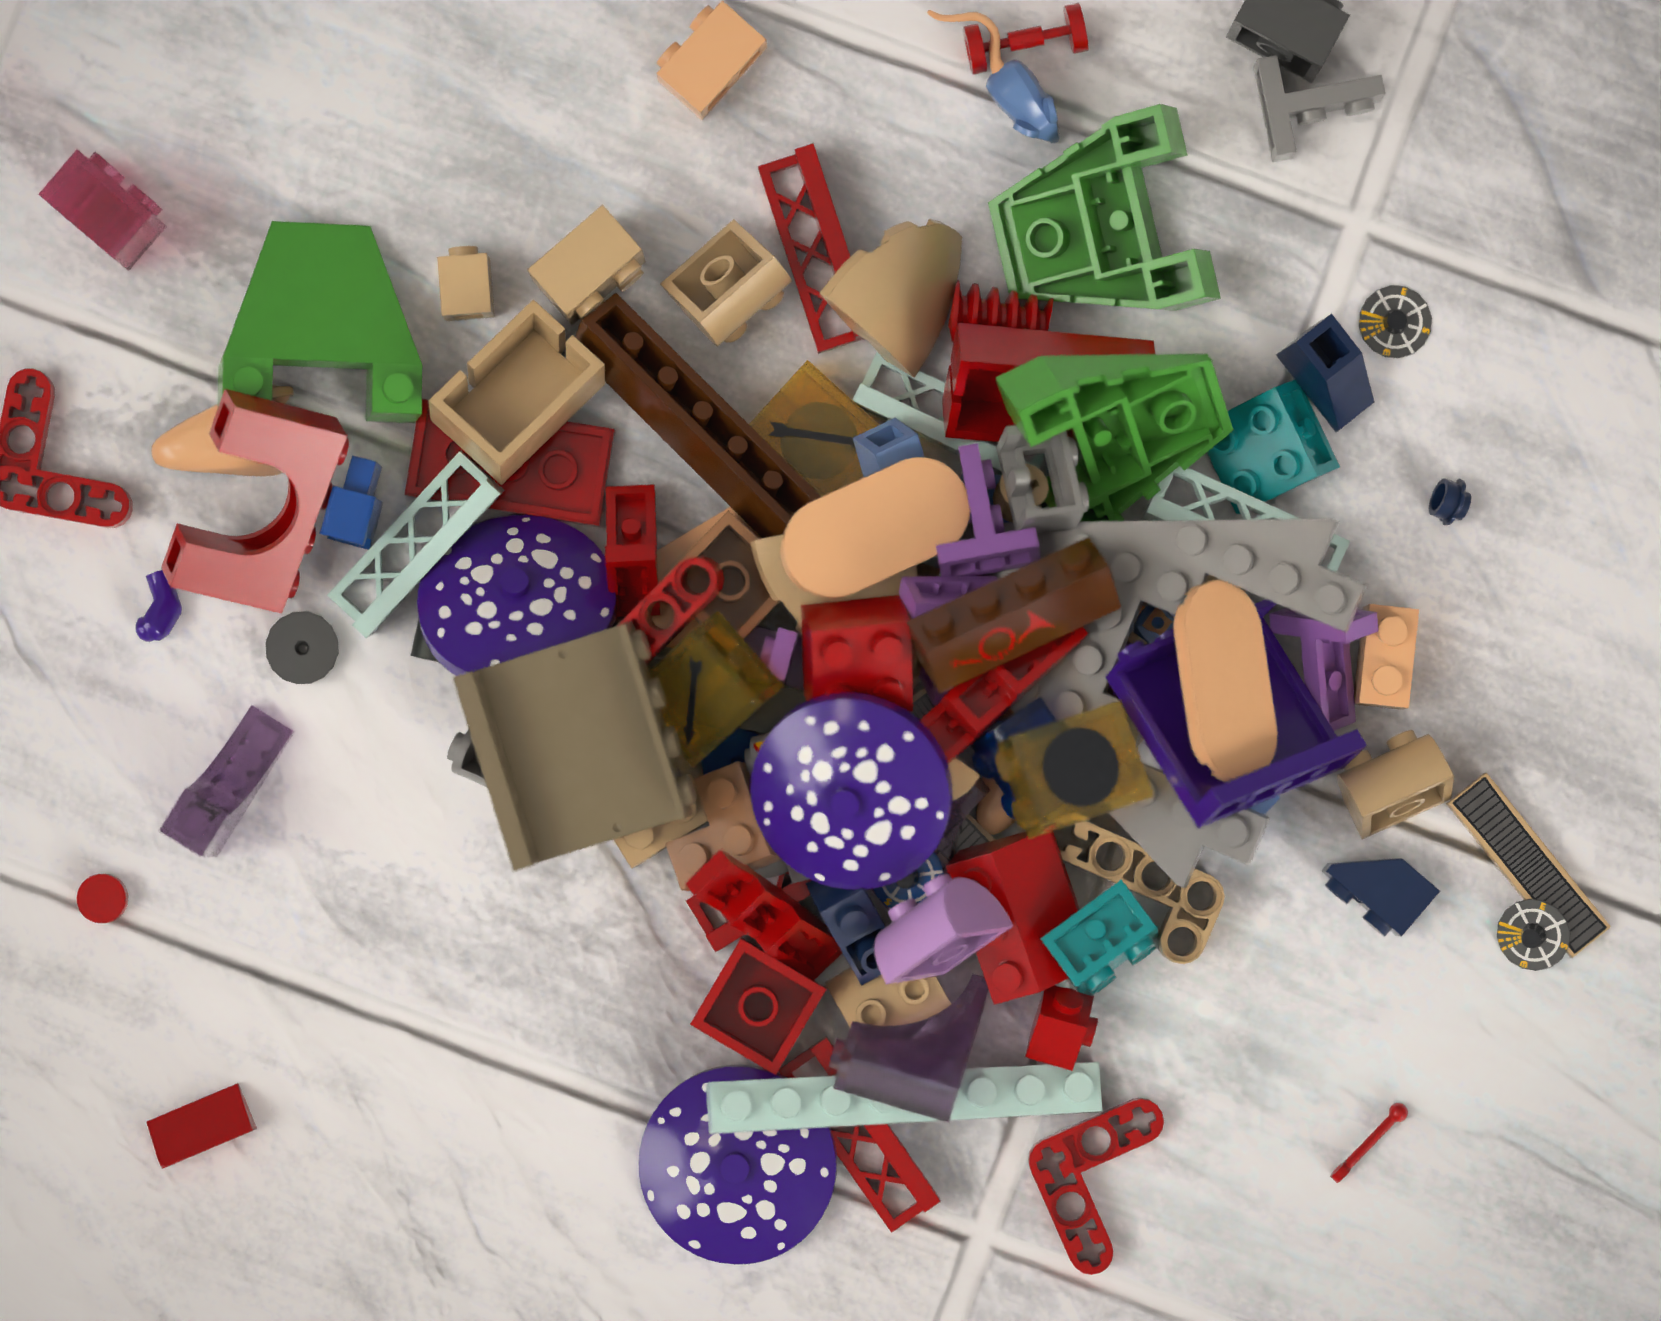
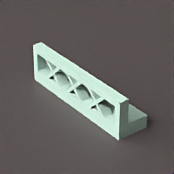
M876 352L863 382L860 383L852 400V406L854 402L863 411L886 422L897 418L918 433L920 438L958 456L959 446L978 443L981 460L991 459L993 472L1002 475L996 446L989 444L992 441L946 438L944 418L936 419L919 410L915 396L932 390L943 394L944 382L921 371H918L915 378L885 361ZM881 366L901 374L907 393L892 398L871 388ZM908 378L924 385V387L912 390ZM910 399L912 407L901 401ZM1044 453L1035 454L1031 463L1027 461L1025 463L1034 465L1039 469L1045 455Z
M462 450L459 451L327 596L355 621L352 626L365 638H368L505 490ZM462 466L481 485L467 500H449L448 479ZM441 487L442 501H428ZM449 506H461L455 512V514L451 518H449ZM422 507H442L443 527L434 536L415 535V514ZM408 523L409 537H395ZM416 542H428L416 555ZM389 543H409L410 562L401 572H382V550ZM375 559V572L362 573ZM383 578H395L383 590ZM356 579H376L377 598L364 612L343 594Z
M1179 466L1158 483L1161 490L1148 503L1141 521L1215 520L1210 505L1225 499L1237 504L1243 520L1300 518L1195 470L1187 468L1184 471ZM1173 476L1193 485L1199 501L1181 507L1163 498ZM1204 490L1211 492L1215 495L1206 498ZM1202 508L1205 517L1192 511ZM1248 510L1261 516L1252 519ZM1336 534L1333 535L1329 545L1335 550L1327 566L1328 569L1337 572L1350 543L1349 540Z

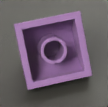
M949 874L940 875L922 887L927 898L919 904L916 903L915 899H909L897 904L888 911L892 923L881 930L875 939L874 950L878 968L886 984L944 975L1013 927L1009 916L999 901L979 883L962 877L951 879Z

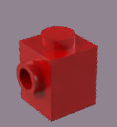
M1056 985L1044 990L1031 1027L1025 1057L1073 1071L1081 1045L1091 1047L1096 1032L1098 1018L1090 1016L1094 996Z

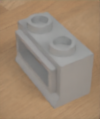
M1016 425L1006 426L996 449L1015 530L1035 527L1036 533L1077 528L1084 512L1088 510L1089 500L1084 482H1078L1075 466L1078 462V452L1074 438L1067 437V432L1064 431L1030 447ZM1044 453L1057 507L1040 509L1035 506L1030 485V472L1028 467H1026L1024 456Z

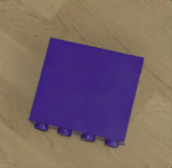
M1268 599L1258 603L1253 602L1257 609L1262 625L1277 726V746L1270 765L1228 782L1221 781L1211 775V773L1215 772L1207 764L1201 765L1192 750L1189 739L1174 627L1159 635L1153 643L1145 645L1140 640L1122 649L1117 654L1119 662L1105 676L1198 829L1339 771L1347 766L1367 746L1357 729L1340 736L1336 735L1263 617L1277 604Z

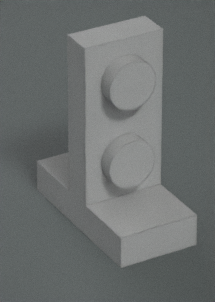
M1277 55L1259 58L1253 67L1272 162L1292 159L1296 153L1290 119L1297 118L1298 125H1307L1326 120V112L1345 109L1346 116L1367 113L1375 110L1374 103L1380 102L1386 94L1382 75L1285 93Z

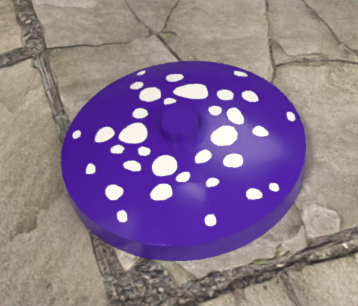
M510 515L489 519L471 526L421 579L418 589L417 608L422 635L431 653L449 672L459 676L613 628L617 614L616 593L608 592L605 556L598 546L585 534L566 523L551 518L533 515Z
M844 692L823 695L808 700L792 709L776 723L759 749L754 762L751 776V801L757 824L764 838L774 852L795 871L808 879L834 888L847 890L873 889L905 878L917 870L934 852L949 822L953 802V784L949 765L942 748L920 720L897 704L883 698L862 693Z
M726 1065L702 1071L674 1088L660 1102L647 1123L642 1136L638 1161L640 1185L645 1202L662 1230L674 1242L696 1256L718 1263L733 1265L752 1264L775 1258L805 1239L818 1224L829 1205L837 1176V1152L830 1127L709 1134L707 1083L787 1078L779 1073L774 1075L764 1068L750 1065Z

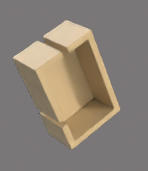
M532 300L467 363L469 384L473 387L470 392H468L467 376L459 370L428 400L430 419L502 485L605 385V364L573 335L566 341L565 328L535 300ZM565 349H566V358L561 355V353H562Z

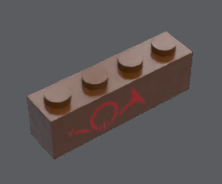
M1088 536L907 621V625L920 663L940 694L1120 609L1121 605L1110 567Z

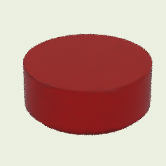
M110 874L90 876L80 885L77 892L79 911L86 919L95 923L115 921L121 917L128 905V891L124 883Z

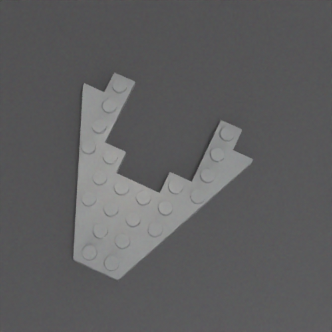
M1334 519L1079 522L1077 528L1037 533L1040 559L1089 536L1110 567L1121 608L1082 626L1089 633L1087 637L1010 709L1030 730L1093 710L1032 732L1046 747L1056 735L1064 730L1076 727L1097 731L1112 744L1119 760V777L1112 793L1100 804L1173 882L1180 887L1185 888L1188 886L1204 846L1244 864H1251L1270 817L1247 808L1198 829L1164 772L1133 758L1142 736L1118 697L1107 693L1110 684L1105 676L1119 662L1117 654L1125 648L1144 602L1175 615L1178 605L1183 604L1188 596L1185 594L1192 587L1205 583L1208 575L1341 631L1348 632L1367 585L1321 566L1339 521ZM968 523L965 532L958 541L975 538L972 523ZM1003 523L1005 532L1015 531L1014 523ZM1020 568L978 576H997L999 579Z

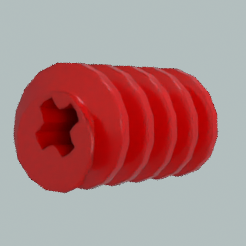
M957 280L948 323L951 341L954 343L957 323L1048 331L1054 298H1050L1044 309L1040 310L1037 295L1031 294L1022 307L1020 306L1017 291H1011L1005 302L1001 303L997 287H992L986 298L981 299L979 284L973 283L964 296L961 293L960 282Z

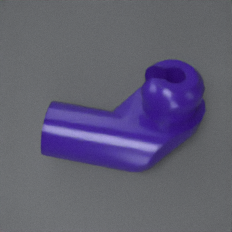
M162 570L146 576L154 601L144 617L138 618L135 625L138 637L145 642L160 641L167 637L182 611L177 590L170 587Z

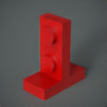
M655 484L605 487L607 533L605 564L608 592L616 593V617H626L659 584ZM660 601L652 608V616L660 615Z

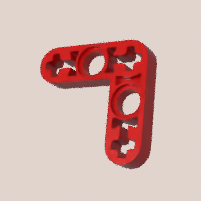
M22 369L16 372L10 378L7 385L0 421V486L2 482H10L12 474H18V483L36 488V477L43 478L37 491L38 507H30L34 500V497L30 495L15 494L13 501H7L8 494L1 490L0 506L11 511L103 528H117L124 525L130 519L133 511V501L130 494L124 488L109 482L41 470L55 398V388L51 379L41 371ZM31 378H36V386L43 389L42 398L34 397L30 408L31 413L40 414L38 423L25 417H13L15 408L25 412L26 397L19 394L20 385L28 386ZM27 426L34 432L35 443L28 452L15 453L10 448L9 435L14 428ZM58 483L68 484L74 492L72 505L63 511L54 510L48 502L49 490ZM84 486L92 487L88 497L106 500L109 492H115L114 500L122 503L121 511L112 512L110 519H104V511L86 506V516H79L78 514L85 502Z
M1136 1098L1117 1105L1039 1140L1029 1151L1028 1164L1067 1255L1074 1267L1084 1274L1094 1275L1107 1269L1112 1262L1114 1252L1112 1243L1081 1172L1145 1145L1159 1136L1163 1130V1114L1159 1107L1149 1099ZM1136 1107H1140L1144 1113L1153 1112L1155 1119L1148 1123L1150 1131L1142 1134L1138 1128L1130 1129L1123 1133L1129 1142L1119 1146L1117 1132L1108 1122V1119L1118 1115V1123L1122 1125L1134 1118L1132 1110ZM1094 1126L1104 1128L1110 1137L1107 1150L1098 1155L1086 1152L1081 1142L1084 1132ZM1046 1147H1050L1054 1153L1063 1152L1065 1159L1058 1162L1061 1174L1065 1179L1073 1173L1076 1179L1074 1183L1061 1184L1050 1194L1047 1192L1045 1185L1055 1183L1051 1172L1047 1168L1039 1170L1036 1163L1043 1159L1041 1150ZM1067 1192L1078 1193L1084 1199V1212L1074 1220H1066L1057 1213V1200ZM1091 1218L1094 1220L1096 1227L1087 1228V1233L1094 1244L1103 1243L1104 1250L1098 1253L1100 1261L1091 1265L1088 1259L1079 1260L1077 1258V1253L1083 1250L1078 1234L1076 1233L1068 1239L1065 1233L1067 1229L1082 1227Z

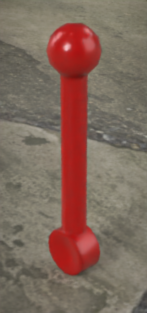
M1402 1103L1391 1105L1389 1116L1332 1172L1330 1177L1336 1183L1345 1178L1351 1168L1396 1122H1402L1407 1118V1107Z

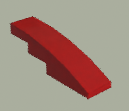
M1080 627L953 687L945 694L941 702L921 718L920 721L937 740L948 764L1014 706L1085 639L1089 633L1083 627Z
M721 849L685 883L695 898L720 911L732 927L754 938L766 954L813 980L842 954L826 924L776 885Z

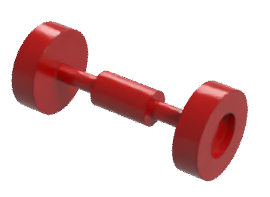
M1080 4L1064 5L1065 26L1042 30L1041 26L1007 32V38L1000 39V49L1009 47L1010 52L1045 45L1044 40L1068 35L1073 54L1088 51L1087 32ZM978 24L963 26L964 41L972 75L985 73L988 71L985 52H989L990 41L983 42Z

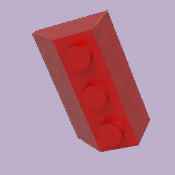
M1051 824L959 850L946 865L951 879L959 877L968 878L985 887L999 901L1013 924V927L976 952L994 1005L1042 992L1069 979L1041 941L1042 937L1080 910L1054 832H1052Z

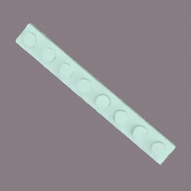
M1099 1062L1075 1063L1073 1071L1046 1064L709 1082L706 1084L709 1134L1082 1114L1103 1111Z

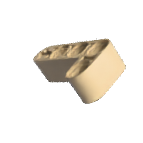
M1072 815L1054 816L1046 822L1044 826L1051 824L1052 829H1060L1066 823L1073 824L1071 834L1084 841L1088 839V831L1095 833L1097 836L1087 849L1086 862L1077 859V856L1083 849L1074 845H1065L1063 850H1060L1063 861L1115 884L1122 880L1129 890L1168 906L1169 909L1158 932L1157 944L1159 951L1169 961L1179 964L1191 963L1199 958L1206 946L1225 898L1223 887L1216 878L1194 869L1187 887L1183 888L1176 885L1168 876L1165 886L1153 891L1144 885L1142 871L1146 865L1155 861L1138 843ZM1105 842H1113L1122 850V863L1115 870H1104L1097 863V850ZM1202 881L1210 885L1213 890V901L1206 909L1196 910L1189 904L1187 894L1191 885ZM1186 927L1193 935L1194 944L1190 952L1178 956L1169 949L1168 936L1174 929Z

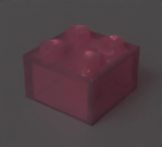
M77 149L38 195L129 271L167 227L157 218L162 209L133 183L127 190L122 188L120 184L125 177L98 153L94 152L88 159Z

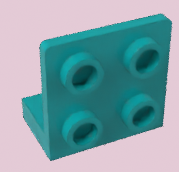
M1296 380L1276 386L1228 410L1233 431L1207 452L1221 483L1263 502H1267L1306 482L1340 468L1308 397ZM1230 502L1235 513L1241 514L1237 504Z
M1120 880L1042 937L1041 941L1069 977L1074 988L1080 993L1089 989L1092 995H1094L1117 978L1113 970L1126 960H1129L1132 966L1150 955L1156 949L1154 940L1159 934L1156 925L1124 882Z

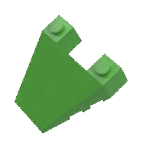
M1158 104L1111 118L1101 125V129L1080 143L1076 142L1064 150V154L1042 169H1036L988 202L1008 293L1017 291L1019 299H1028L1031 294L1037 295L1038 300L1049 301L1050 298H1054L1055 302L1170 311L1221 299L1210 251L1190 249L1162 257L1142 168L1188 156L1178 111L1175 107Z
M271 222L218 366V406L225 389L272 401L273 365L367 369L366 421L415 423L422 414V363L371 226Z
M1208 354L1039 356L996 377L1007 412L1030 447L1066 430L1068 436L1074 438L1078 452V462L1075 466L1078 482H1084L1089 500L1088 510L1084 512L1080 522L1124 521L1125 519L1121 513L1142 496L1147 500L1151 499L1161 490L1158 486L1160 481L1179 466L1185 471L1233 431L1214 366ZM1050 476L1046 477L1049 490L1042 504V509L1057 507Z

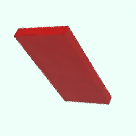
M422 398V414L416 421L405 496L417 498L457 453L462 450L505 490L488 508L489 510L542 516L559 521L600 527L615 429L567 421L501 485L431 421L429 399ZM462 466L448 479L449 500H467L481 485ZM441 487L429 500L442 501Z

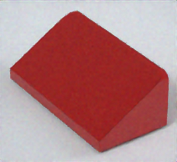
M239 1083L146 1122L161 1169L257 1129Z

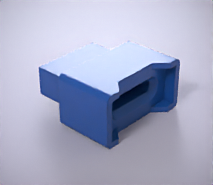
M352 455L344 487L332 486L320 530L321 535H326L327 539L369 550L371 548L383 502L374 497L382 469L380 464L376 461Z

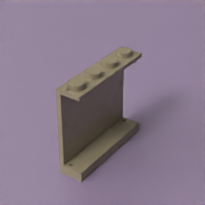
M633 621L453 677L513 871L693 815L691 805L696 804L697 800L695 789L688 774L681 776L676 756L682 755L679 738L673 726L666 728L660 709L667 705L664 690L657 677L653 679L650 677L645 661L651 658L650 646L645 632L642 629L636 630Z

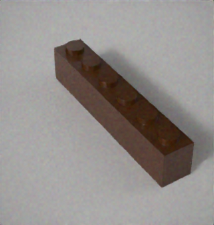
M617 293L613 294L581 321L575 338L605 364V382L762 539L784 534L788 522L799 509L822 497Z

